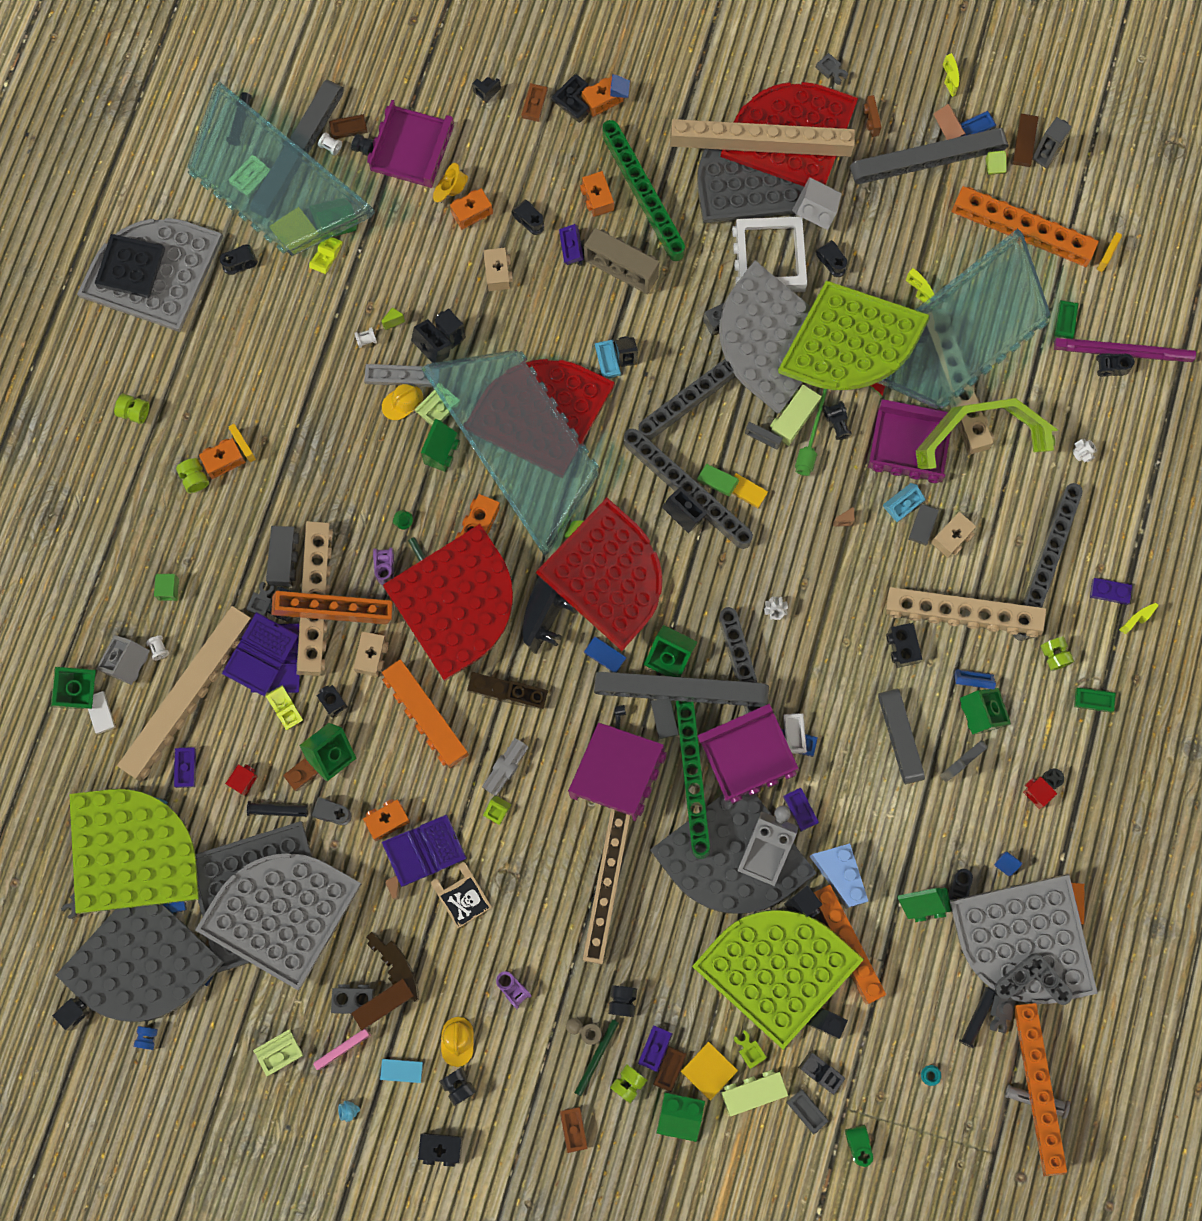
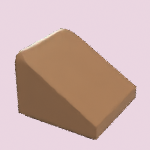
M854 507L836 517L833 526H852L855 520Z
M397 876L386 880L385 883L392 899L397 900L399 898L400 883Z

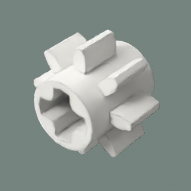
M1081 439L1074 443L1076 448L1073 449V454L1078 461L1089 462L1095 458L1093 454L1097 452V449L1091 440Z
M772 597L769 601H765V615L770 614L771 620H781L784 615H787L788 603L783 602L782 597Z

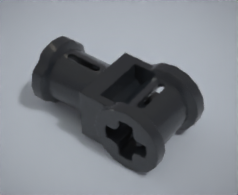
M839 401L838 404L829 407L827 405L823 406L824 415L827 422H829L830 428L834 427L836 440L850 437L852 433L848 430L846 424L848 417L843 401Z

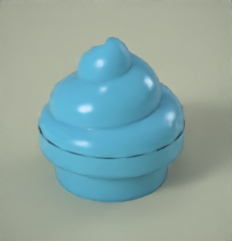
M344 1101L338 1106L341 1121L350 1122L360 1112V1108L350 1101Z

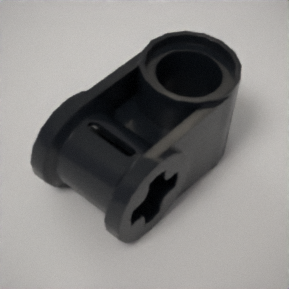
M525 199L511 211L513 217L531 234L539 235L544 231L542 214L528 200Z
M831 240L816 250L818 259L825 265L831 275L842 277L846 273L847 258L842 254L834 241Z
M248 244L225 252L220 256L223 271L228 275H234L243 270L253 268L258 263L252 247Z
M1126 353L1099 354L1096 356L1099 364L1097 375L1101 377L1127 375L1134 365V358ZM1124 362L1128 367H1123L1120 363Z
M968 869L956 870L953 873L947 890L949 900L969 896L973 875ZM960 873H964L967 877V881L964 884L958 880Z

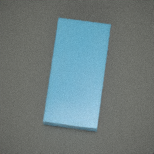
M613 340L595 343L602 376L607 379L621 376Z
M382 1059L380 1080L421 1083L423 1062Z

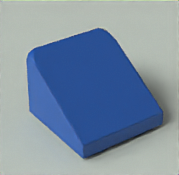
M612 74L610 96L628 98L630 80Z
M1004 852L994 865L1007 876H1011L1022 865V862L1009 852Z

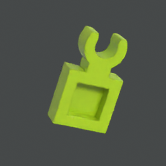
M743 1030L742 1032L745 1035L743 1041H739L736 1036L733 1039L736 1044L743 1047L738 1052L749 1069H751L767 1057L756 1040L752 1043L749 1042V1034Z

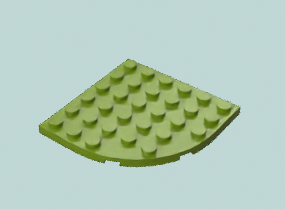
M826 280L784 357L778 373L829 390H853L873 385L889 377L906 362L929 321V315Z
M110 789L69 794L76 914L199 900L194 844L185 824L171 808L148 794L134 790Z
M765 910L745 916L726 928L692 967L784 1050L860 965L864 958L833 930L815 918L805 917L802 913L790 910Z

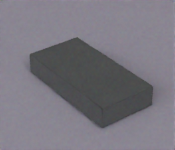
M751 422L746 426V435L776 450L779 449L782 437Z
M921 504L908 540L926 546L939 510Z
M657 699L651 701L658 738L664 739L678 736L671 700Z
M802 1089L786 1102L813 1135L829 1122Z

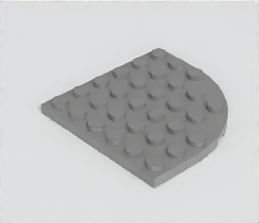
M165 218V220L148 219L120 230L115 235L159 244L165 247L150 298L95 285V280L107 247L106 243L94 257L77 295L91 302L181 332L221 243L222 233L172 218Z
M754 261L725 300L719 324L720 342L727 362L729 361L734 370L733 373L739 381L776 413H780L802 382L779 374L778 369L806 319L811 306L757 261Z
M288 853L266 856L247 864L225 882L195 931L300 991L362 884L313 857Z
M1069 874L949 900L962 952L973 971L993 990H995V984L1026 957L1036 953L1046 960L1071 990L1072 999L1098 994ZM1033 959V965L1030 968L1025 965L1024 968L1029 974H1032L1033 972L1030 969L1033 966L1038 968L1040 966L1039 961L1041 960ZM1018 971L1015 974V980L1019 982L1023 981L1026 977L1024 971ZM1045 975L1044 983L1052 984L1055 979L1054 975ZM1036 977L1010 998L1015 1001L1031 1004L1057 1003ZM1009 978L1008 980L1011 983L1008 986L1001 985L1000 987L1002 990L1000 991V993H1008L1009 991L1007 988L1011 984L1014 986V988L1017 985L1011 980V978ZM1057 985L1054 989L1060 995L1058 999H1065L1067 991L1062 992Z

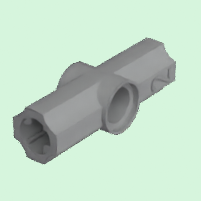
M514 738L504 755H501L494 764L493 771L482 788L497 796L506 781L511 779L519 766L518 763L529 747Z

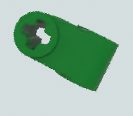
M865 1124L845 1129L846 1139L854 1162L861 1167L871 1165L873 1153ZM861 1151L864 1154H868L865 1163L862 1160H858V1157L861 1156Z

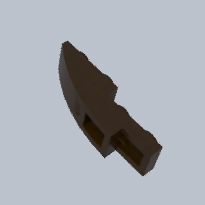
M471 672L467 692L482 695L484 698L536 709H544L548 690L515 681L509 682Z
M374 932L369 933L366 936L369 940L367 945L374 952L378 950L383 955L381 960L388 967L390 965L393 966L387 972L390 975L388 978L390 982L394 985L404 979L414 995L408 1001L413 1000L417 1002L420 1000L414 973L399 947L392 940L385 945Z

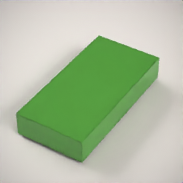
M708 464L705 465L697 478L698 482L729 497L739 483L738 478Z

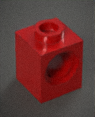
M238 764L225 784L246 796L258 776L254 774L255 769L247 764L244 767Z
M1041 776L1036 780L1031 778L1025 784L1027 788L1023 791L1038 809L1043 808L1058 794Z

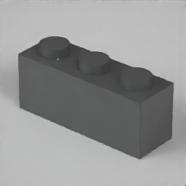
M1056 117L1044 133L1032 160L1047 169L1059 154L1072 126L1067 121Z
M271 526L266 582L269 586L292 587L293 581H296L294 563L298 561V552L295 550L296 544H299L300 535L294 527Z

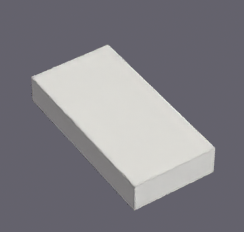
M101 691L93 694L92 709H88L95 733L98 735L112 730L116 726L105 692Z
M803 713L784 714L785 739L792 754L806 753Z

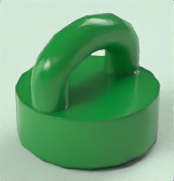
M406 510L398 511L393 518V524L402 530L408 529L413 522L412 514Z

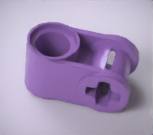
M393 547L387 550H377V548H374V573L379 584L383 585L394 578ZM382 572H389L388 576L380 577Z
M501 972L497 976V986L516 1009L519 1008V1005L527 997H532L527 989L510 972ZM502 975L510 976L511 983L509 986L504 987L500 984L499 980ZM522 992V995L515 1000V997Z

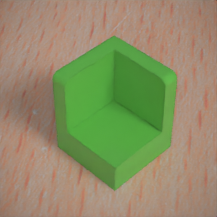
M156 574L154 597L158 601H178L179 578L175 574Z

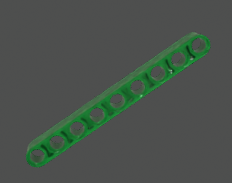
M607 120L602 127L603 140L668 257L672 261L682 260L685 251L684 241L618 123L614 120ZM632 174H637V175H639V176H638V177H633V176H631V175H632ZM640 189H646L647 191L641 192ZM661 218L664 221L658 222L656 219ZM670 233L672 236L667 237L664 234ZM674 248H678V249H680L681 251L675 252V251H673V249H674Z
M676 701L692 852L696 858L704 859L710 853L694 702ZM683 711H690L691 716L684 718L681 716V713ZM687 729H690L694 733L693 735L688 737L685 736L683 732ZM688 748H693L696 752L694 755L689 756L685 751ZM690 767H695L698 771L696 774L690 775L687 770ZM692 786H697L700 791L697 794H692L689 792V789ZM698 805L702 808V811L700 813H693L691 808ZM696 825H702L704 831L696 833L693 828ZM703 844L707 849L705 852L699 853L695 850L696 846Z

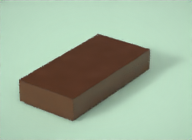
M364 114L329 121L333 139L355 136L357 133H368Z
M668 1046L653 1085L672 1093L687 1054Z

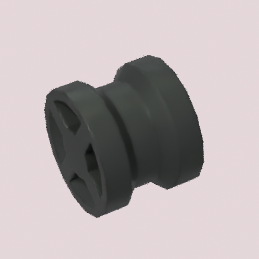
M1049 769L1042 775V778L1053 789L1060 787L1064 783V774L1059 769Z

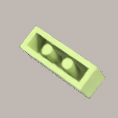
M802 385L791 397L792 401L789 404L787 403L781 410L782 415L779 419L776 417L771 423V432L782 437V442L790 446L820 403L822 396Z
M774 1069L763 1072V1077L755 1079V1076L744 1079V1084L736 1086V1083L724 1086L725 1091H722L721 1094L728 1115L731 1117L787 1097L788 1094L780 1072H774Z

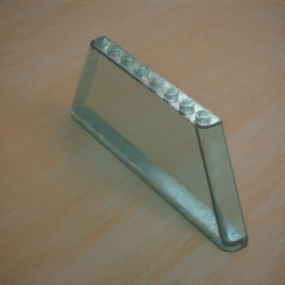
M218 82L214 86L187 164L189 169L187 173L195 180L199 178L201 180L200 184L207 190L211 188L214 191L212 194L220 201L224 199L226 201L225 205L232 211L236 209L239 212L238 216L245 222L249 220L252 223L250 226L258 233L262 231L264 233L263 237L271 244L274 241L277 244L276 248L283 254L287 252L289 255L294 256L372 217L375 213L374 209L359 195L225 85Z
M1018 228L916 309V311L929 315V321L906 362L889 377L877 383L935 409H944L950 404V399L954 396L958 398L965 391L964 388L966 386H973L979 380L978 377L981 374L986 375L993 368L992 365L996 362L1000 364L1007 357L1006 354L1008 352H1015L1021 346L1020 343L1023 340L1028 341L1034 336V331L1038 328L1042 330L1049 323L1047 320L1051 313L1025 238Z
M511 350L426 364L421 370L542 554H547L599 475L597 471L599 469L598 464L594 458L590 460L587 455L589 453L584 443L580 445L577 440L578 434L574 428L570 429L566 424L569 422L563 412H558L556 409L558 404L553 397H548L546 394L548 389L543 382H538L536 371L532 366L528 367L526 364L527 358L522 351Z

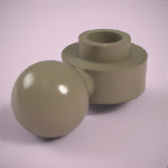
M577 1018L568 1020L566 1024V1029L570 1034L580 1033L583 1041L588 1045H595L602 1038L601 1029L595 1024H588L584 1027ZM590 1031H594L596 1034L592 1039L588 1037Z

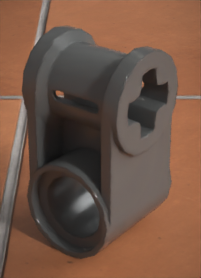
M318 797L311 815L319 820L343 826L350 823L352 819V814L346 807ZM338 814H345V817H338Z

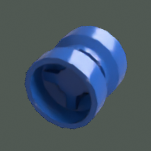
M138 1026L136 1031L138 1036L134 1040L133 1047L154 1050L155 1043L153 1041L154 1037L157 1036L158 1029Z

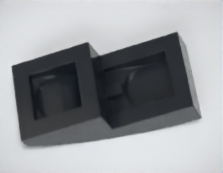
M812 1052L807 1054L798 1067L833 1095L846 1079Z

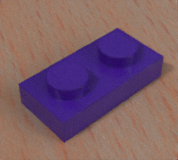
M573 224L559 229L564 263L569 265L583 260L578 226Z
M1094 578L1092 579L1090 598L1128 605L1130 603L1132 585Z
M175 748L174 787H195L196 748Z
M802 788L783 796L800 832L819 823Z
M653 1025L638 1064L658 1072L673 1033Z

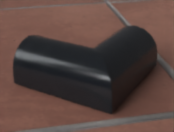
M575 73L551 99L580 123L587 117L590 107L578 97L589 84Z

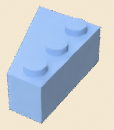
M850 843L810 856L846 909L868 902Z

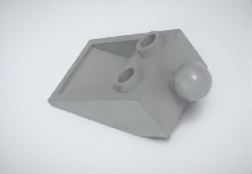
M777 807L775 817L761 811L739 865V872L775 886L798 830V826L787 822L791 815L788 807Z

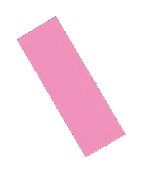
M361 1030L315 1061L313 1065L316 1070H321L370 1037L369 1030Z

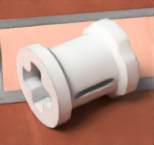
M325 132L319 139L318 146L329 150L335 156L342 147V141H336Z
M372 327L367 331L354 333L359 348L372 342L374 344L377 343Z
M161 635L146 641L147 646H150L153 660H160L169 655V651L164 647Z

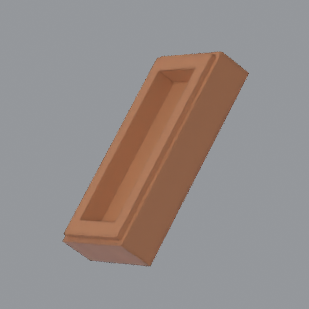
M950 104L933 113L947 140L966 135Z

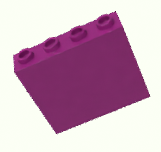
M391 100L390 105L385 109V119L379 125V135L374 139V149L367 158L370 170L432 188L454 128L453 117L446 115L443 120L397 107L394 100Z
M882 399L878 408L868 468L875 472H891L894 476L906 475L915 480L920 478L926 479L930 483L942 482L945 478L944 470L951 432L935 449L936 468L918 469L916 450L948 412Z
M770 704L698 735V739L704 748L726 802L736 803L742 800L743 795L749 793L751 796L759 793L761 787L766 785L768 788L775 786L779 783L778 780L784 777L786 780L793 778L797 775L796 772L800 771Z
M598 722L569 787L568 793L570 798L577 801L579 797L631 815L633 821H636L638 815L641 816L644 811L645 805L643 803L645 799L651 795V784L658 778L660 763L663 764L666 759L667 753L665 752L664 745Z

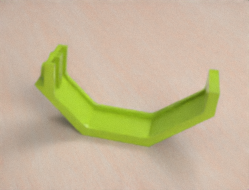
M1017 398L952 407L916 450L918 469L936 468V447L961 419L970 412L997 408L1005 409L1030 428L1033 452L1054 451L1055 438L1052 435V431H1058V429Z

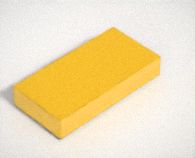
M1118 232L1114 234L1097 270L1101 272L1105 270L1122 238V234Z
M236 425L228 426L250 463L256 460Z
M736 473L734 477L739 479V483L732 494L759 509L768 491Z

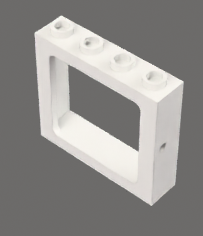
M802 217L736 219V226L732 227V235L736 237V243L733 244L734 254H737V260L734 262L735 271H738L736 284L747 270L745 230L793 228L797 276L776 278L793 292L806 291L807 274Z

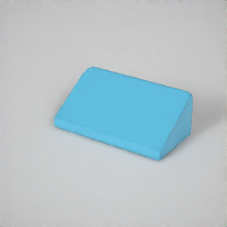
M910 483L884 503L883 507L898 522L926 499L918 485Z

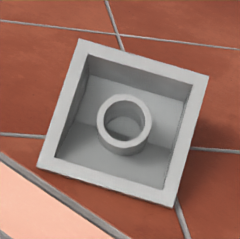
M809 177L792 211L796 215L828 230L837 214L842 193Z
M114 635L96 669L132 685L139 675L141 666L147 661L150 650L132 640Z

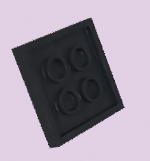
M111 234L95 285L150 298L165 247L159 244Z

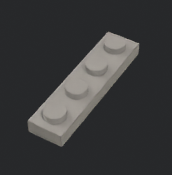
M366 364L364 382L365 384L399 386L409 384L412 386L438 387L440 367Z

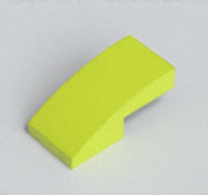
M951 53L945 56L943 67L947 73L944 83L953 97L956 95L959 87V71L955 58Z
M333 237L323 239L318 245L317 253L309 262V268L326 274L335 261L343 241Z
M912 268L905 281L918 290L915 297L931 307L935 299L934 292L924 277Z
M1154 603L1141 609L1128 619L1119 630L1126 634L1137 621L1144 624L1159 605Z
M283 685L266 694V698L286 730L303 721Z

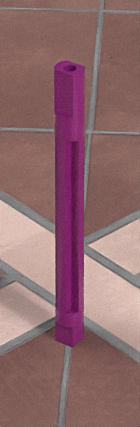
M1056 338L1054 341V350L1090 354L1126 353L1132 355L1133 358L1193 362L1196 358L1195 350L1069 338Z

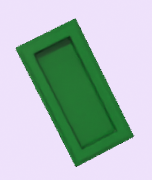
M1060 300L1054 336L1074 338L1079 303Z
M1077 687L1075 689L1074 708L1113 713L1116 693Z

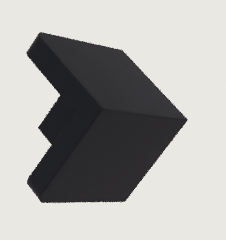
M487 77L482 82L476 79L472 83L473 92L486 103L501 89L498 78L493 81Z

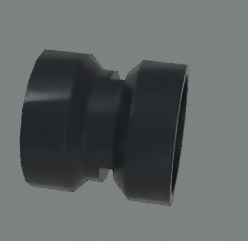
M357 133L353 138L351 149L355 152L360 151L363 155L368 156L374 149V139L364 138V135Z

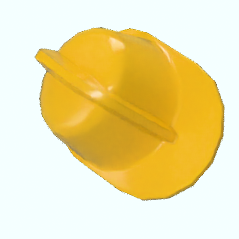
M452 163L448 167L444 176L437 184L433 193V200L435 202H441L448 195H458L464 189L468 176L459 170L457 163Z
M409 384L399 385L382 402L384 416L395 421L401 420L415 411L423 402L421 389Z
M454 1017L443 1026L441 1053L445 1062L450 1066H463L469 1062L473 1054L474 1031L473 1026L467 1019Z

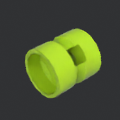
M122 393L115 404V416L123 419L129 418L132 422L143 424L148 416L149 402L140 398L134 399L133 396Z
M197 458L187 459L176 467V471L180 479L183 480L182 484L187 493L199 492L209 485L206 474L201 472L203 468Z
M1064 636L1050 640L1040 646L1044 656H1048L1047 663L1051 671L1058 670L1075 662L1071 652L1066 650L1068 645ZM1056 650L1060 651V653L1055 655L1053 653Z
M626 1064L620 1073L621 1078H616L610 1088L631 1104L637 1096V1089L641 1090L648 1080ZM626 1082L631 1084L628 1089L624 1087Z

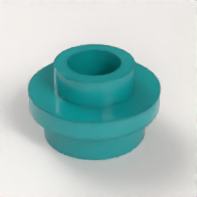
M927 1065L922 1069L921 1079L926 1085L935 1086L941 1081L942 1075L938 1067ZM930 1071L934 1073V1078L931 1080L927 1077Z

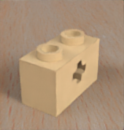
M505 248L483 250L488 291L510 289L509 282H513L512 271H508L507 265H511L510 254H506Z
M958 512L938 533L931 544L949 558L951 554L956 555L963 548L961 544L964 541L968 543L975 535L973 531L977 526L961 512ZM957 534L958 537L954 539L952 536Z
M367 632L361 633L353 668L356 673L379 677V672H383L385 663L382 660L383 654L387 653L389 646L385 636ZM372 651H374L376 655L370 658L368 654H372Z

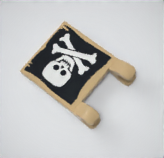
M465 862L458 865L465 878L447 889H443L438 879L431 881L432 887L457 928L492 908Z

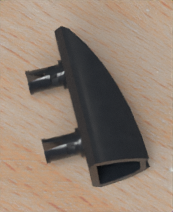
M540 576L531 593L523 624V641L534 654H537L543 641L554 646L559 645L553 639L561 640L562 636L549 630L560 609L563 607L573 613L576 612L574 607Z

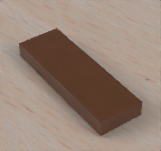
M1020 114L1013 165L1031 167L1039 116Z
M402 979L351 1014L363 1031L414 997L405 980Z

